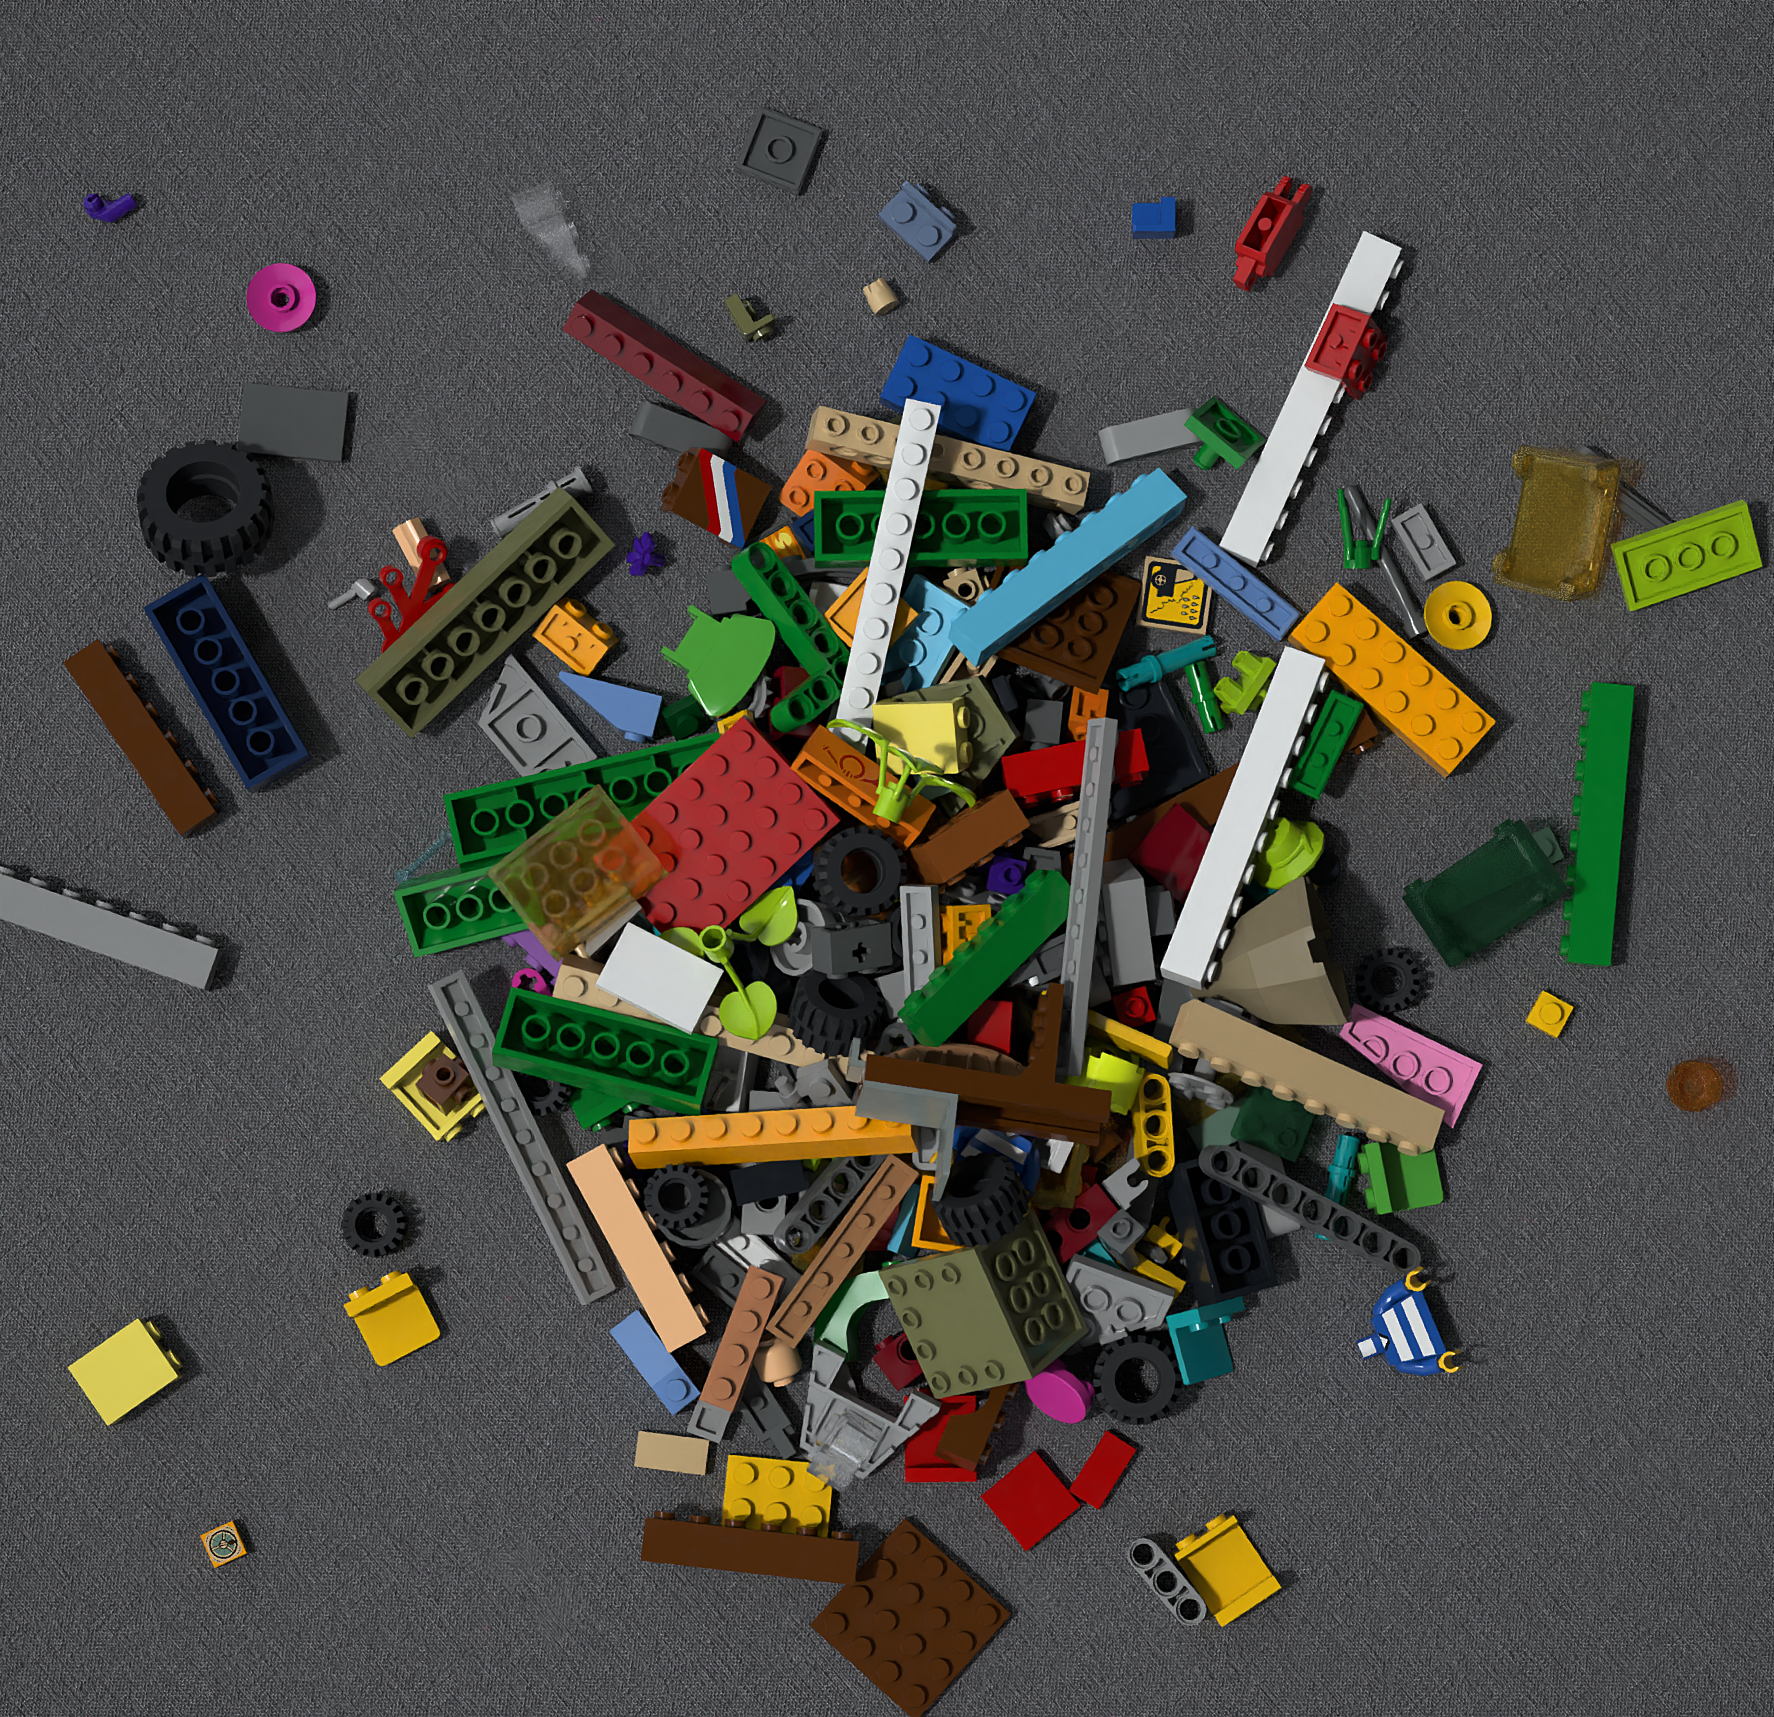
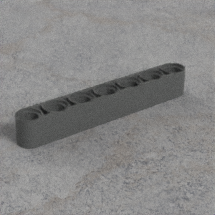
M1209 1145L1201 1151L1198 1159L1199 1166L1206 1175L1378 1267L1392 1273L1409 1274L1420 1266L1421 1254L1412 1243L1246 1154L1226 1145ZM1221 1152L1225 1157V1163L1222 1169L1218 1171L1214 1166V1157L1217 1153ZM1251 1168L1255 1173V1180L1248 1187L1244 1181V1175ZM1281 1184L1285 1189V1197L1278 1203L1274 1192L1277 1186ZM1309 1201H1312L1315 1205V1213L1309 1219L1305 1214V1206ZM1339 1217H1342L1345 1221V1229L1339 1235L1335 1230V1222ZM1369 1233H1372L1375 1237V1244L1371 1250H1367L1365 1246V1239ZM1399 1249H1402L1405 1253V1260L1401 1266H1397L1395 1262V1255Z

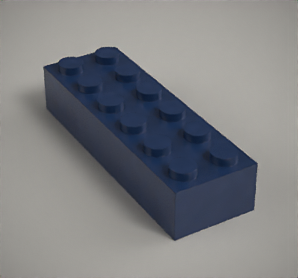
M206 574L195 577L143 607L250 793L253 794L313 759L210 579L206 577Z

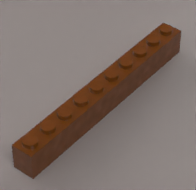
M1359 697L1354 699L1361 703ZM1364 706L1334 768L1344 763L1341 757L1347 753L1354 751L1357 756L1375 746L1372 740L1379 733ZM1317 720L1313 721L1311 725L1304 726L1301 734L1305 736L1303 748ZM1293 755L1289 765L1290 768L1294 769L1299 759L1298 756ZM1240 762L1106 834L1108 847L1104 854L1103 863L1127 858L1136 869L1138 868L1140 873L1145 872L1128 853L1175 802L1212 835ZM1280 791L1278 793L1277 799L1282 797ZM1074 852L1061 859L1062 876L1070 886Z

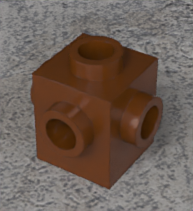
M443 1053L437 1060L432 1059L424 1067L422 1077L415 1085L420 1096L447 1117L457 1104L462 1105L469 1099L473 1092L472 1087L474 1083L464 1061L458 1057L452 1060Z

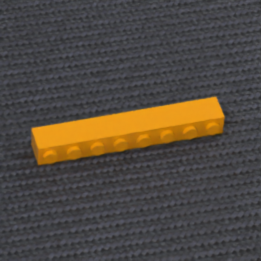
M856 1106L629 1120L628 1153L637 1170L665 1168L669 1164L704 1166L918 1152V1126L855 1116Z

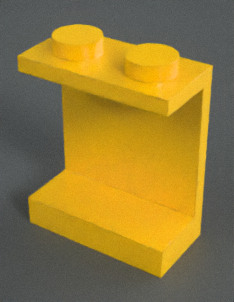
M1223 1513L1207 1522L1205 1525L1208 1530L1200 1536L1196 1537L1194 1533H1191L1177 1542L1175 1545L1179 1550L1173 1553L1221 1627L1282 1588L1237 1523L1238 1521L1235 1516L1231 1514L1226 1518Z

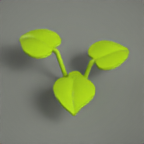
M834 719L828 723L827 728L845 727L864 733L881 747L879 785L875 792L879 794V798L872 813L899 824L906 806H911L913 799L926 785L946 787L962 797L970 808L974 806L977 796L971 790L948 779L926 773L920 774L922 779L907 796L909 789L905 788L904 785L911 770L914 773L932 771L939 775H943L944 770L924 758L914 757L903 749L889 746L891 740L858 722L848 719ZM889 752L902 758L907 764L898 784L889 781L886 788Z
M791 886L775 888L760 895L741 913L740 927L750 935L735 933L731 929L725 931L720 926L711 925L706 927L700 933V936L687 927L673 928L658 936L703 960L707 955L710 960L724 965L738 992H732L722 1000L719 1008V1018L723 1027L734 1036L754 1041L762 1039L775 1023L778 1005L774 992L764 982L756 981L744 988L729 962L734 952L732 939L753 942L758 937L760 942L766 946H776L789 940L798 925L795 892Z

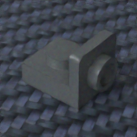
M1120 1209L1097 1232V1235L1105 1250L1129 1271L1140 1262L1134 1248L1136 1243L1146 1234V1230L1126 1211Z

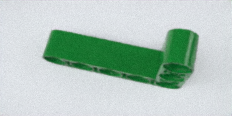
M755 542L733 557L731 562L732 571L766 618L772 621L778 634L810 675L771 710L770 717L773 726L782 733H790L812 721L841 696L850 652L774 550L764 542Z

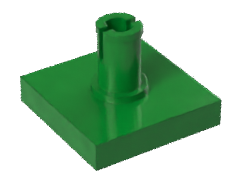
M1214 396L1196 410L1184 424L1185 427L1204 442L1194 455L1193 461L1201 469L1207 471L1220 456L1238 470L1267 441Z

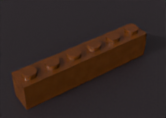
M97 639L64 661L63 664L180 836L186 839L220 816L215 809L220 803L209 787L205 789L200 787L195 779L200 776V773L189 758L184 761L181 759L176 751L180 747L179 742L169 729L165 732L162 731L156 722L161 716L150 700L143 703L137 694L142 689L130 671L124 675L117 664L122 659L111 643L105 646Z
M654 1510V1517H645L640 1561L855 1585L860 1541L853 1540V1533L832 1531V1537L817 1536L818 1529L797 1527L796 1533L782 1532V1525L761 1523L760 1529L746 1528L747 1521L725 1519V1525L711 1524V1517L690 1515L689 1521L676 1520V1513L656 1510Z

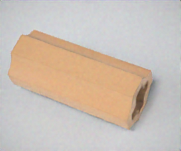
M419 517L410 519L392 530L416 577L422 560L417 555V545L423 537L428 536ZM435 548L431 550L430 558L438 555ZM443 563L436 566L427 593L433 592L451 581Z

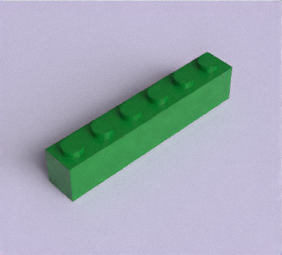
M1039 869L1030 874L1025 880L1026 885L1018 893L1007 897L1001 904L1002 909L994 917L983 921L977 928L978 933L970 941L959 945L953 952L954 957L946 965L935 969L928 977L929 982L921 990L914 991L905 999V1006L897 1015L921 1045L938 1048L1067 919L1071 886L1058 870Z

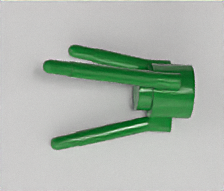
M1340 488L1337 490L1344 543L1343 568L1370 569L1371 560H1379V548L1392 499H1385L1372 547H1368V540H1352L1344 490Z

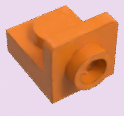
M1074 686L1067 739L1076 741L1086 740L1088 720L1105 718L1109 690L1100 689L1098 695Z

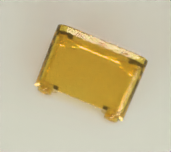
M1519 445V449L1515 452L1512 459V469L1515 470L1517 478L1523 479L1511 545L1505 547L1501 553L1498 552L1493 559V583L1567 602L1590 598L1596 592L1601 576L1620 480V462L1604 457L1540 446Z

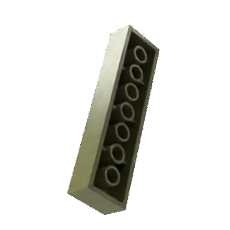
M561 487L556 488L361 673L355 681L412 739L604 557L615 544L570 494Z

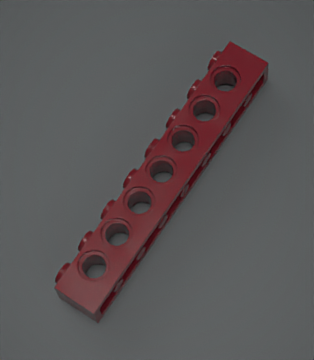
M1088 1181L1071 1193L1075 1199L1065 1208L1058 1203L1043 1215L1047 1221L1042 1225L1044 1233L1048 1230H1055L1062 1237L1060 1248L1052 1250L1059 1266L1098 1237L1097 1232L1120 1210L1099 1182L1093 1186ZM1083 1208L1088 1211L1090 1223L1087 1227L1077 1228L1072 1224L1071 1213L1074 1209ZM905 1332L896 1339L892 1333L875 1346L878 1353L872 1357L897 1391H900L923 1373L917 1358L912 1359L904 1354L903 1344L908 1340Z

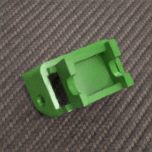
M690 605L687 612L690 614V618L694 620V623L675 652L663 646L660 652L664 655L663 658L687 673L686 677L690 680L687 688L690 694H692L700 707L713 721L716 717L730 712L752 688L771 656L775 643L776 628L771 620L740 614H733L730 619L724 617L720 623L693 605Z

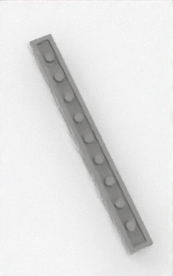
M1111 718L1088 720L1061 975L1064 993L1055 1073L1057 1076H1081V1069L1086 1059L1084 1040L1085 1033L1089 1027L1088 1002L1093 990V981L1091 979L1092 964L1097 953L1095 935L1096 926L1100 921V909L1098 907L1100 890L1104 884V874L1102 872L1103 858L1108 847L1106 829L1107 820L1110 817L1112 808L1109 800L1111 784L1115 778V767L1113 766L1114 752L1119 741V733L1117 731L1118 720Z
M459 970L428 985L427 987L581 1305H587L615 1290L616 1287L511 1070L493 1066L492 1050L496 1039L463 971Z

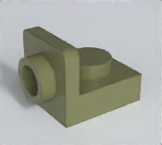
M737 293L724 300L725 309L745 342L751 339L758 342L773 333L772 327L776 325V318L773 313L753 322V319L757 316L747 299L741 302Z

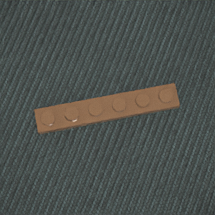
M889 1154L765 1329L793 1349L796 1348L919 1176L918 1172L893 1154Z

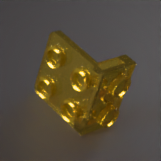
M1074 1143L1060 1174L1040 1167V1178L1033 1196L1029 1198L1032 1205L1043 1210H1052L1054 1207L1073 1208L1075 1196H1079L1082 1190V1177L1080 1173L1082 1164L1086 1163L1089 1157V1145Z

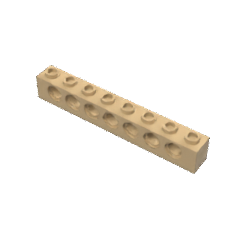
M819 405L811 417L805 449L891 470L900 425ZM936 434L926 473V479L966 489H1027V504L1075 515L1084 507L1090 478L1089 472Z

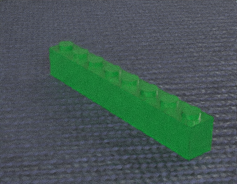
M1592 682L1588 686V690H1582L1580 711L1586 713L1585 725H1579L1577 746L1583 747L1582 760H1576L1574 769V781H1580L1579 794L1573 795L1571 803V816H1577L1576 829L1570 830L1568 838V851L1574 852L1572 865H1567L1565 873V886H1570L1569 900L1564 899L1562 907V921H1567V933L1560 936L1559 956H1564V965L1604 969L1611 966L1635 686Z

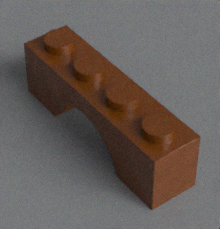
M1019 1382L989 1388L988 1401L973 1413L951 1415L934 1456L971 1472H974L978 1463L985 1465L993 1446L987 1443L991 1430L998 1433L1006 1415L1005 1412L1000 1411L1004 1399L1012 1400Z

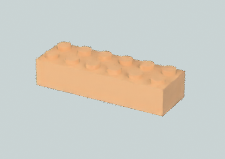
M603 1143L567 1163L566 1166L668 1353L707 1333L708 1330L705 1325L711 1321L702 1304L694 1306L688 1294L694 1290L685 1273L682 1272L677 1275L671 1262L677 1259L668 1242H659L654 1232L659 1229L657 1222L649 1215L648 1210L643 1212L637 1200L643 1196L633 1178L625 1180L620 1169L626 1165L616 1147L609 1149Z

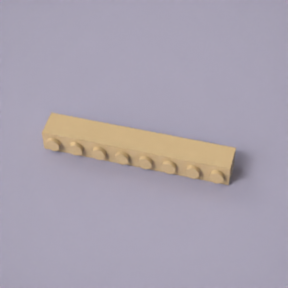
M1195 998L1181 1005L1168 1044L1179 1048L1178 1052L1185 1057L1192 1059L1199 1057L1210 1062L1209 1066L1214 1070L1223 1073L1233 1072L1242 1076L1241 1080L1248 1085L1261 1087L1262 1085L1273 1090L1272 1094L1277 1098L1286 1101H1298L1304 1104V1109L1318 1115L1325 1113L1336 1118L1335 1122L1345 1128L1361 1129L1367 1132L1366 1136L1374 1141L1390 1142L1398 1146V1151L1403 1154L1418 1156L1433 1149L1445 1110Z

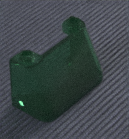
M1510 818L1492 829L1496 836L1491 838L1490 841L1434 878L1424 882L1420 877L1403 888L1406 895L1401 898L1447 971L1530 918L1569 890L1521 819L1515 823Z

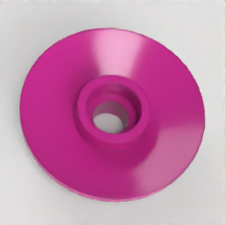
M287 263L272 264L257 272L249 283L246 294L247 307L253 319L261 327L272 332H290L303 326L312 316L316 306V290L312 280L302 269ZM281 295L289 297V302L285 306L277 304V298Z

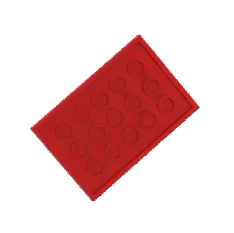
M743 715L597 853L592 860L611 881L615 878L647 913L645 917L661 934L673 928L687 927L700 936V933L711 925H717L725 929L842 818L812 786L790 769L792 764L746 715Z

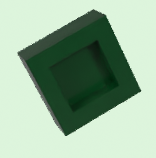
M692 694L661 709L676 741L707 726Z

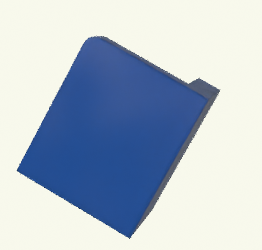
M1161 197L1160 203H1134L1132 205V239H1174L1175 197Z

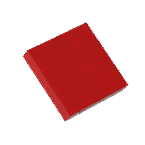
M1035 1450L980 1496L1025 1551H1028L1080 1507V1504Z

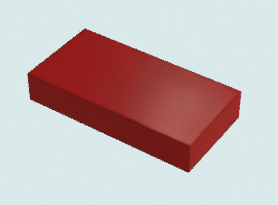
M1106 1430L1068 1491L1099 1510L1136 1452V1449Z

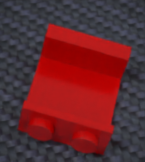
M917 1389L935 1399L931 1389ZM964 1393L936 1399L942 1402L938 1413L930 1417L920 1426L917 1432L905 1440V1483L977 1482L976 1468L974 1472H971L934 1456L950 1416L966 1415L975 1412L976 1395ZM904 1396V1405L909 1396Z

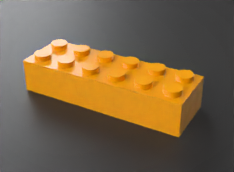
M1338 582L1334 584L1287 639L1298 650L1325 659L1326 672L1330 673V678L1354 699L1359 697L1361 703L1364 704V708L1445 779L1496 722Z

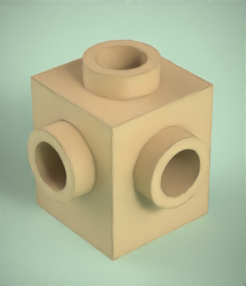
M961 567L947 574L949 579L943 581L947 591L971 606L977 604L978 598L989 587L986 575L979 577L976 569L968 571L967 567ZM966 585L970 586L972 593L968 597H962L959 594V588Z

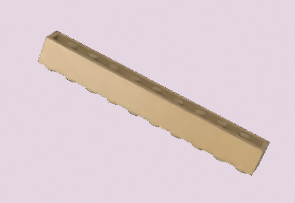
M565 953L552 997L676 1028L595 987L606 964ZM712 994L692 1032L719 1039V1044L799 1067L829 1058L841 1076L846 1080L848 1057L844 1058L842 1055H837V1058L829 1057V1054L826 1053L821 1055L814 1052L815 1049L802 1045V1040L796 1039L792 1034L793 1030L789 1029V1018L785 1014L777 1012L773 1027L762 1039L754 1041L737 1037L723 1027L719 1018V1008L724 997ZM872 1040L868 1049L864 1048V1051L859 1054L858 1060L866 1061L867 1054L874 1053L879 1041ZM892 1045L889 1053L896 1051L898 1046Z

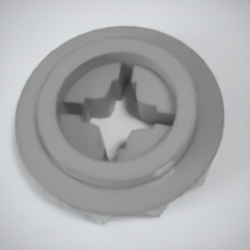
M765 667L746 696L736 705L739 712L745 709L752 711L754 720L765 717L766 708L771 707L769 698L770 694L773 693L770 690L772 678L767 677Z

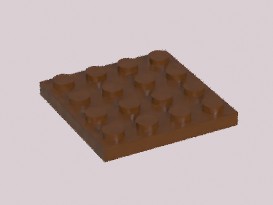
M1028 539V560L1026 566L1029 565L1030 559L1042 549L1048 551L1050 548ZM997 566L988 589H997L1003 584V580L1010 572L1015 569L1021 571L1026 566ZM1106 570L994 655L1098 695L1142 583Z
M904 1518L856 1572L855 1585L845 1584L811 1622L810 1626L910 1717H920L1006 1621L1011 1613Z

